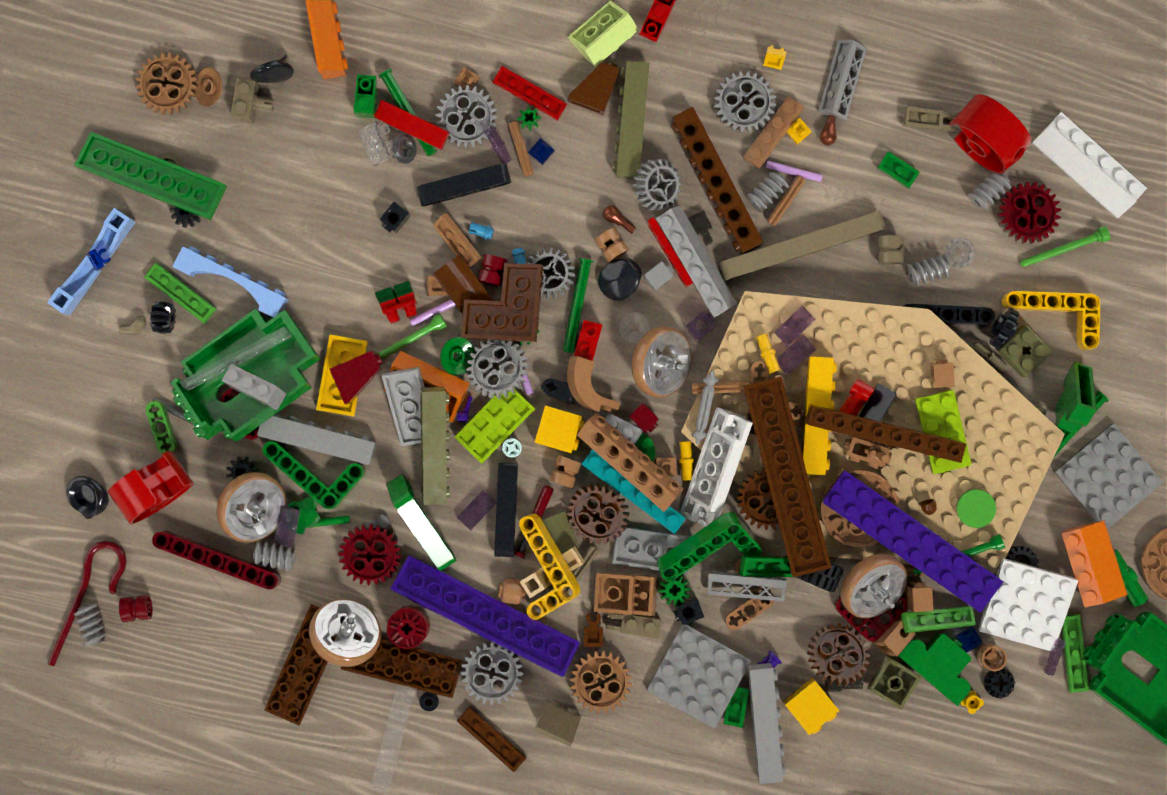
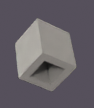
M661 261L644 274L643 278L655 292L674 277L672 274L674 271L668 263L664 264Z

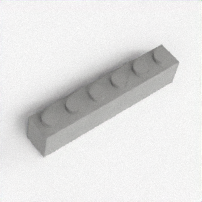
M681 206L671 208L657 217V221L713 317L719 316L738 305Z
M276 413L259 426L257 436L367 465H372L377 443L373 442L372 437L362 435V438L354 437L355 433L344 430L343 434L338 433L334 427L325 425L323 429L317 427L318 423L306 421V424L299 422V418L288 416L287 419L281 418L280 413Z
M771 663L749 665L748 676L757 778L759 784L783 782L782 775H786L785 764L781 763L784 749L783 744L779 742V737H782L781 725L778 726V719L781 718L780 707H776V700H779L778 688H775L774 681H777V670L773 669Z

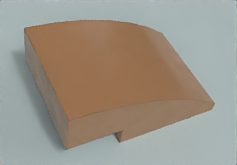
M596 573L594 612L655 615L657 576Z

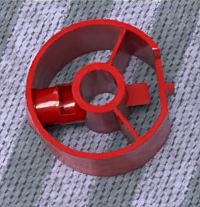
M974 95L949 123L951 126L958 125L962 129L954 138L956 144L975 162L994 173L1003 174L1010 166L1021 159L1031 144V136L1023 123L1009 109L986 95Z
M167 451L162 453V457L154 463L138 471L134 469L110 487L108 493L128 523L133 525L172 503L194 485V482L173 451Z

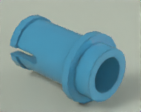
M471 222L469 227L471 229L469 234L484 237L485 240L492 239L494 228H491V225L487 227Z
M523 248L512 250L513 254L511 256H513L515 264H525L524 254L526 251Z

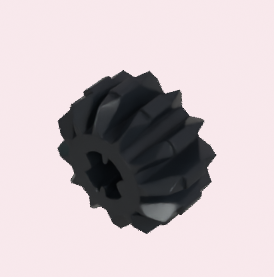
M170 208V211L175 212L171 215V218L176 219L175 224H182L183 228H187L188 224L194 227V221L201 222L195 214L189 213L187 215L180 208Z
M164 301L154 303L150 312V326L153 332L160 334L172 332L176 323V309L173 304Z
M237 457V462L234 460L230 461L233 467H226V470L231 471V474H227L226 478L232 477L231 482L240 476V469H245L246 472L244 473L246 474L259 471V468H253L256 462L251 461L249 463V457H245L244 460L242 457Z

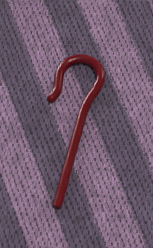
M110 541L97 542L86 553L80 587L48 660V665L55 666L75 619L74 613L78 611L89 585L93 556L100 549H111L118 556V568L109 583V592L111 594L116 593L117 583L124 573L127 564L125 552L116 543Z

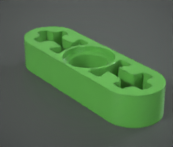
M154 400L147 404L146 414L157 448L161 454L167 451L175 452L177 441L166 407L163 402ZM154 406L159 407V411H157V413L152 411V408H154ZM160 416L163 417V418H161V419H159V420H156V421H155V419H154V418H157V417H160ZM159 422L166 425L164 433L159 432L157 429ZM167 434H168V436H169V437L163 438V439L160 438V437H163V436H165V435H167ZM166 442L167 444H171V447L169 449L164 448Z

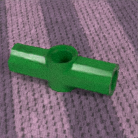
M1114 549L1127 591L1126 597L1133 607L1142 605L1149 598L1138 583L1139 579L1135 571L1126 564L1119 551Z

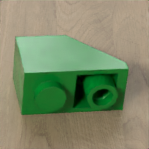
M357 74L354 114L356 117L374 118L377 108V77Z

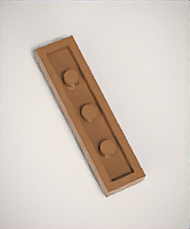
M787 97L745 153L743 159L760 169L800 115L804 106Z

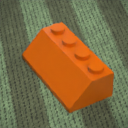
M305 0L318 72L323 79L346 76L345 70L348 69V63L342 54V51H345L343 39L339 37V32H342L340 21L336 20L335 15L338 14L337 3L333 2V0Z
M400 351L391 365L390 372L420 367L425 387H444L446 393H449V404H446V411H449V421L453 423L470 383Z
M1105 520L1068 528L1061 533L1075 579L1078 580L1077 585L1084 607L1104 604L1127 595Z

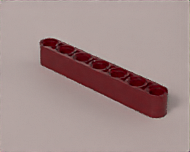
M161 531L155 533L152 537L154 547L264 589H274L281 583L280 574L274 570L256 565L250 561L175 533ZM161 535L167 538L165 545H162L159 541ZM180 541L185 545L183 552L177 548V544ZM197 548L203 551L202 558L196 557L195 551ZM215 555H218L221 558V563L219 565H216L213 562V557ZM233 561L237 562L239 565V570L237 572H234L231 569V564ZM251 568L257 571L255 579L249 576ZM268 575H272L275 578L274 585L268 584Z

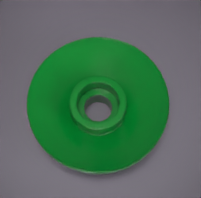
M461 337L448 340L440 353V362L443 369L451 375L466 373V369L472 367L467 363V361L473 360L470 353L475 354L472 344Z

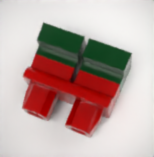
M410 281L397 284L393 288L389 287L375 292L382 313L387 316L391 324L401 321L398 314L400 310H405L407 318L417 315V300Z

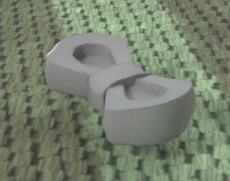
M381 514L376 520L371 522H363L366 528H369L370 523H373V528H377L379 524L380 528L383 529L390 526V520L384 514Z

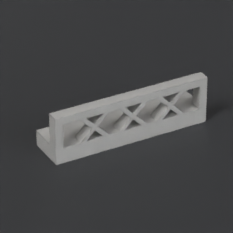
M838 40L818 113L833 115L844 121L847 120L866 53V47L854 40ZM856 49L859 50L857 58L854 55ZM852 67V69H853V74H852V76L850 77L849 71H850V68ZM847 85L848 92L845 95L844 88ZM842 103V113H839V106Z
M709 571L707 594L785 602L787 578L743 577L739 573ZM712 582H723L725 587L720 591L712 590ZM732 584H742L744 589L738 593L734 592L729 586ZM752 585L761 586L764 590L759 594H753L749 587ZM771 587L782 588L781 597L772 596L768 590Z

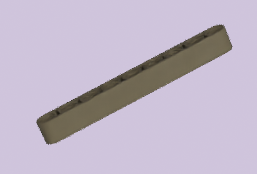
M876 211L724 260L719 265L724 280L728 281L885 230L886 227L881 212Z

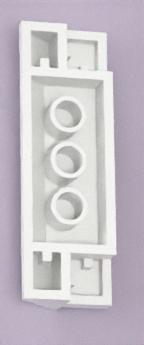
M1062 112L1032 142L1034 146L1117 219L1137 202L1136 200L1147 189Z
M716 407L680 514L690 521L698 522L706 527L720 517L753 424L745 419V416Z

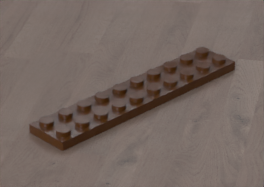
M782 376L743 386L792 576L797 577L832 568Z

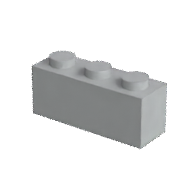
M233 364L230 365L221 380L232 389L276 411L286 396V393L277 386Z

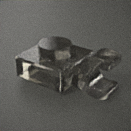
M703 210L689 217L688 220L697 235H701L705 246L713 243V239L708 230L712 229V225L705 211Z

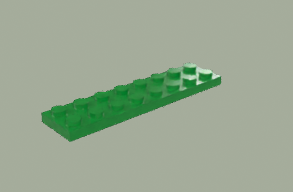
M90 132L74 164L76 168L210 221L227 188L224 183L93 132Z

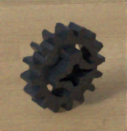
M1009 308L1005 314H1000L998 319L995 320L990 334H992L989 341L990 345L998 349L1004 342L1008 343L1010 338L1014 336L1019 324L1017 322L1020 315L1018 311Z

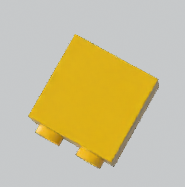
M545 406L534 443L572 453V450H577L579 439H576L577 433L582 429L585 421L581 420L582 416Z
M813 678L783 701L784 705L809 735L820 731L822 725L827 721H832L837 716L836 713L839 712L838 708Z

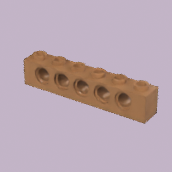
M598 413L588 419L577 434L580 439L663 512L672 505L684 490L677 481L669 477L662 468L653 463L647 455L643 454Z

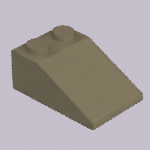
M554 699L550 701L545 700L536 720L535 731L571 747L581 716L578 715L579 712L571 707H568V709L561 707V703Z

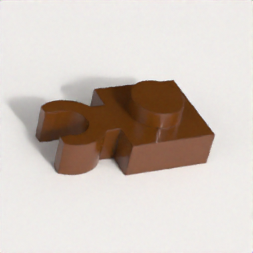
M589 613L586 615L589 627H584V647H603V627H597L601 620L600 613H597L595 621L590 620Z

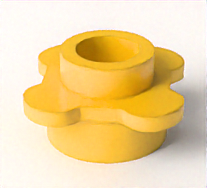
M969 691L968 696L963 699L961 705L965 706L970 714H975L984 705V701L976 696L975 691Z

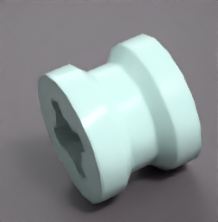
M510 438L503 443L502 450L506 456L516 457L521 453L522 445L517 439Z

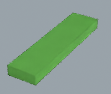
M156 262L144 276L145 279L204 324L207 323L217 310V308Z
M971 606L933 609V611L905 612L901 614L905 633L976 625Z
M1066 615L1061 632L1069 693L1090 691L1086 662L1081 660V658H1085L1083 655L1085 649L1081 615Z

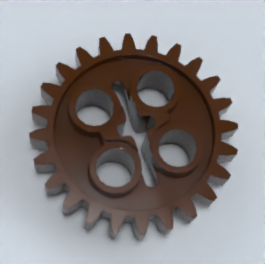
M764 468L761 469L760 474L754 470V477L748 474V482L742 480L744 487L738 488V491L743 494L737 495V499L742 500L737 503V506L743 507L740 510V514L746 513L744 520L750 518L751 526L756 522L757 529L764 525L765 530H767L769 525H771L773 530H775L776 524L779 525L777 514L770 516L766 513V510L769 508L775 509L773 499L772 501H767L761 513L758 512L765 503V497L768 498L771 495L770 488L764 490L760 486L763 482H768ZM758 498L760 503L753 505L750 503V499Z
M590 483L587 488L582 486L580 491L577 490L574 494L575 496H572L570 499L572 503H569L568 508L571 510L567 512V515L572 517L568 520V523H574L571 529H578L576 535L578 536L582 533V540L588 537L590 538V543L595 539L598 545L602 540L607 544L609 539L614 542L616 536L620 537L627 528L625 525L628 524L629 520L626 518L629 517L630 513L625 511L629 506L623 505L625 498H618L620 492L613 493L614 487L607 490V484L600 488V484L597 483L594 488ZM591 499H596L598 504L592 503ZM607 508L613 509L615 514L609 513ZM582 514H586L589 519L583 518ZM598 524H603L606 529L600 528Z
M838 623L836 628L833 624H830L829 630L826 626L822 627V631L817 630L816 636L813 635L811 638L812 642L808 644V647L811 649L807 652L808 655H811L808 662H814L811 669L818 670L816 676L822 674V681L828 678L830 685L833 681H836L837 686L842 681L847 686L849 680L852 684L856 682V678L860 680L862 674H865L867 671L865 667L869 666L870 662L867 660L871 657V655L866 654L870 648L863 646L866 640L859 639L862 634L855 635V628L848 631V625L842 629L840 623ZM838 639L844 640L846 645H841ZM822 647L828 648L830 653H825ZM853 647L852 650L844 652L846 649ZM844 652L842 656L837 655L836 657L832 658L835 655V653L840 654ZM848 656L854 657L856 662H851ZM832 658V659H831L830 661H828V662H825V661H824V660H826V659ZM831 664H836L839 670L833 669Z

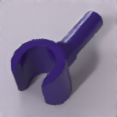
M468 396L464 411L457 412L458 422H466L468 420V411L473 397Z

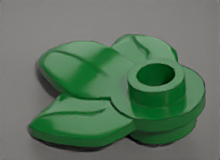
M308 497L300 502L293 501L286 507V515L290 518V527L297 534L303 535L306 526L312 527L321 523L320 515L314 510L318 502L313 498ZM298 508V513L293 514V511Z

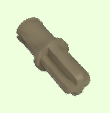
M976 342L972 346V349L999 373L1007 367V363L995 355V351H990L980 342Z

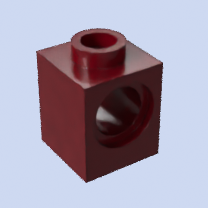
M644 403L629 416L644 433L647 431L651 433L658 426L656 423L659 420L658 417Z

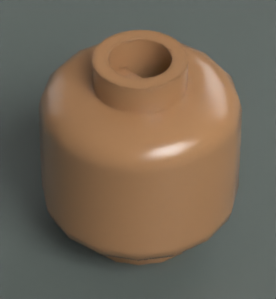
M506 578L503 580V583H499L498 597L501 598L503 603L519 604L521 599H525L526 591L520 583L521 580Z

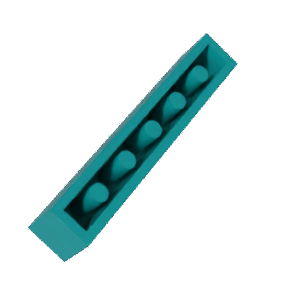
M593 449L583 461L582 465L608 485L614 487L616 491L620 492V494L675 534L686 518L671 507L663 512Z

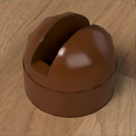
M926 499L920 503L922 511L927 515H932L937 510L935 499Z

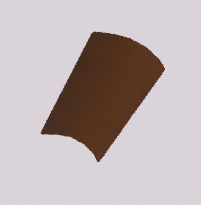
M460 255L433 273L436 280L462 314L464 300L493 301Z

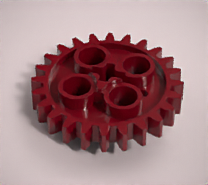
M1027 181L1023 187L1019 183L1017 184V189L1014 186L1011 187V193L1006 192L1004 194L1006 198L1000 200L1004 205L998 207L999 210L1003 211L997 215L1003 218L999 224L1006 225L1003 231L1009 230L1008 237L1015 235V241L1022 238V244L1026 243L1027 240H1029L1030 244H1033L1035 239L1037 242H1041L1042 237L1047 239L1049 237L1048 233L1052 234L1055 232L1052 227L1059 226L1055 220L1061 219V216L1056 215L1057 212L1061 211L1060 208H1056L1060 201L1053 200L1056 194L1050 196L1051 189L1049 188L1045 191L1044 184L1037 187V182H1034L1030 186L1029 181ZM1035 198L1041 200V207L1035 205ZM1016 199L1022 202V209L1016 206ZM1029 210V212H1032L1033 214L1030 216V214H1027L1026 211ZM1037 217L1042 218V220H1043V225H1042V226H1040V225L1037 224V222H1036V218H1037ZM1018 218L1024 221L1023 228L1018 226Z
M363 523L361 530L355 526V533L349 530V537L344 536L343 541L345 543H341L339 546L343 549L338 553V555L343 556L340 558L339 563H345L342 570L348 569L346 576L354 575L352 581L359 578L360 584L367 580L368 586L371 581L378 585L379 579L384 583L386 581L385 576L391 578V571H397L394 565H400V561L397 559L401 558L402 554L397 551L401 549V546H395L398 539L392 540L394 533L387 534V527L382 531L380 530V524L377 528H373V523H370L369 528H366V525ZM363 541L366 547L359 548L356 542ZM382 542L385 548L378 549L375 543ZM368 551H371L372 557H369ZM362 560L364 561L365 566L359 567L356 565L355 561ZM378 560L382 561L384 563V567L379 568L375 565L374 562Z

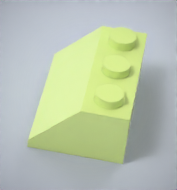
M609 1L567 38L584 58L596 67L612 52L616 51L627 39H630L639 29L628 12L612 1Z

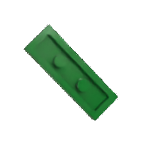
M742 556L739 574L743 577H793L790 573L791 568L788 556Z

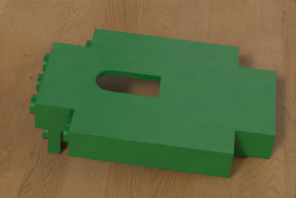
M255 308L180 362L184 367L182 371L188 379L184 382L178 378L171 381L174 387L172 393L175 396L173 400L179 407L183 408L185 411L183 413L184 417L188 422L193 423L195 426L193 431L199 438L203 437L209 440L222 430L227 439L231 438L237 442L312 388L302 372L318 362L320 357L286 310H283L267 322L263 314ZM233 364L284 391L286 396L278 410L276 411L242 393L228 402H220L217 398V391L225 384L221 380L230 365Z
M1146 611L1140 613L1135 621L1127 619L1122 614H1111L1106 619L1104 628L1099 630L1094 636L1095 640L1091 646H1087L1083 651L1085 658H1081V660L1099 672L1090 681L1089 689L1160 743L1167 746V624L1154 614ZM1126 652H1136L1158 669L1148 685L1123 666L1122 657Z

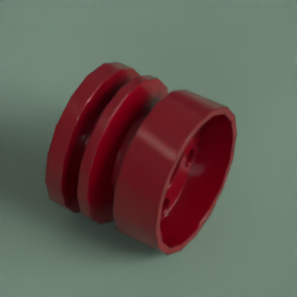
M403 606L395 611L388 620V637L399 648H415L429 634L430 619L427 613L418 606ZM407 623H409V627H412L409 633L406 629H403Z

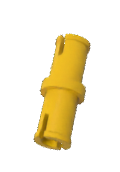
M768 334L757 336L756 340L762 353L760 355L765 360L769 374L779 372L781 368L775 356L776 351L772 349Z
M691 441L679 442L681 480H691L693 476L692 463L694 458H692Z

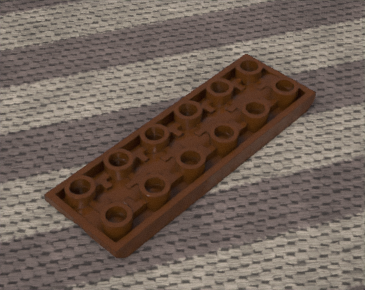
M310 604L264 711L300 726L328 663L315 651L310 641V622L315 612L320 608L313 604ZM340 618V623L342 624L344 618ZM336 635L331 638L333 642L336 639Z
M354 634L353 639L361 641L362 639L360 636ZM381 639L377 651L369 660L356 666H341L340 669L453 698L463 660L417 648H399L392 642Z

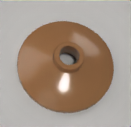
M208 67L199 72L196 77L199 82L195 83V86L199 88L195 90L196 98L204 106L214 105L219 100L222 92L220 74L214 68Z

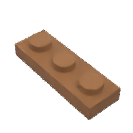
M448 213L443 214L433 224V227L456 256L460 255L470 269L482 258Z

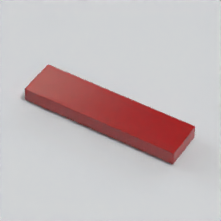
M501 66L492 81L496 86L556 121L559 120L567 107V103L504 66Z
M384 100L380 101L374 118L440 150H443L450 134L449 131Z
M655 218L649 219L647 222L648 227L684 287H689L693 284L692 279Z

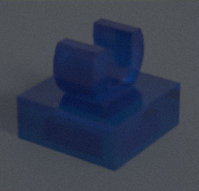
M540 138L528 151V154L543 166L555 150Z
M105 248L100 249L98 253L96 249L87 253V257L96 272L103 269L104 264H108L111 261V258H101V254L106 252Z
M973 626L955 635L963 645L962 648L966 653L983 643Z

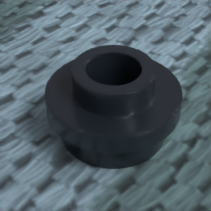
M425 692L420 697L419 703L423 710L433 711L439 704V698L436 694ZM430 698L433 703L431 705H427L425 702L426 699Z

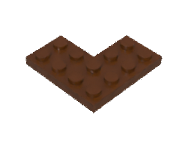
M504 263L501 301L464 300L461 338L537 342L543 265Z

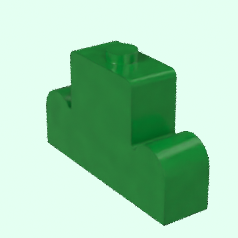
M1074 361L1064 380L1063 387L1065 390L1055 406L1056 426L1059 429L1075 434L1080 425L1086 427L1096 412L1093 368Z
M938 632L926 647L922 641L912 638L898 655V657L956 706L968 695L970 683L959 676V674L971 661V656L961 649L963 645L955 638L951 640L945 634Z

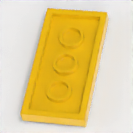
M329 335L316 410L355 417L358 396L351 404L345 405L329 369L365 354L368 341Z

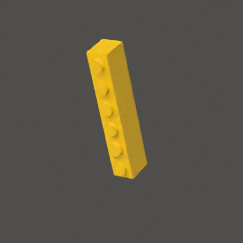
M808 356L802 456L807 474L826 475V470L830 468V459H827V451L831 450V439H828V434L832 431L807 425L805 419L809 404L834 410V401H831V393H835V381H832L833 373H836L837 362H834L833 357Z

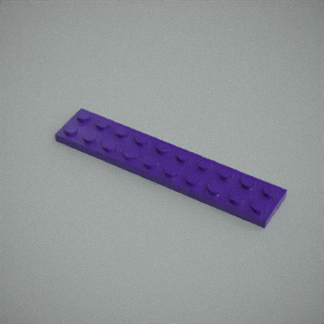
M843 470L822 499V503L980 613L1004 582L845 470Z
M408 555L391 587V591L562 678L580 644L579 641L537 620L531 619L528 615Z

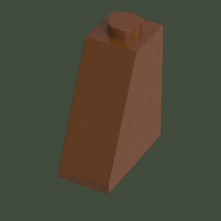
M602 62L569 94L568 102L604 115L620 69L614 63Z

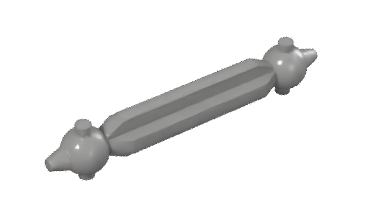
M713 370L703 379L706 386L703 388L698 411L697 430L692 433L696 444H699L707 436L704 429L707 427L713 400V385L719 381L715 377Z

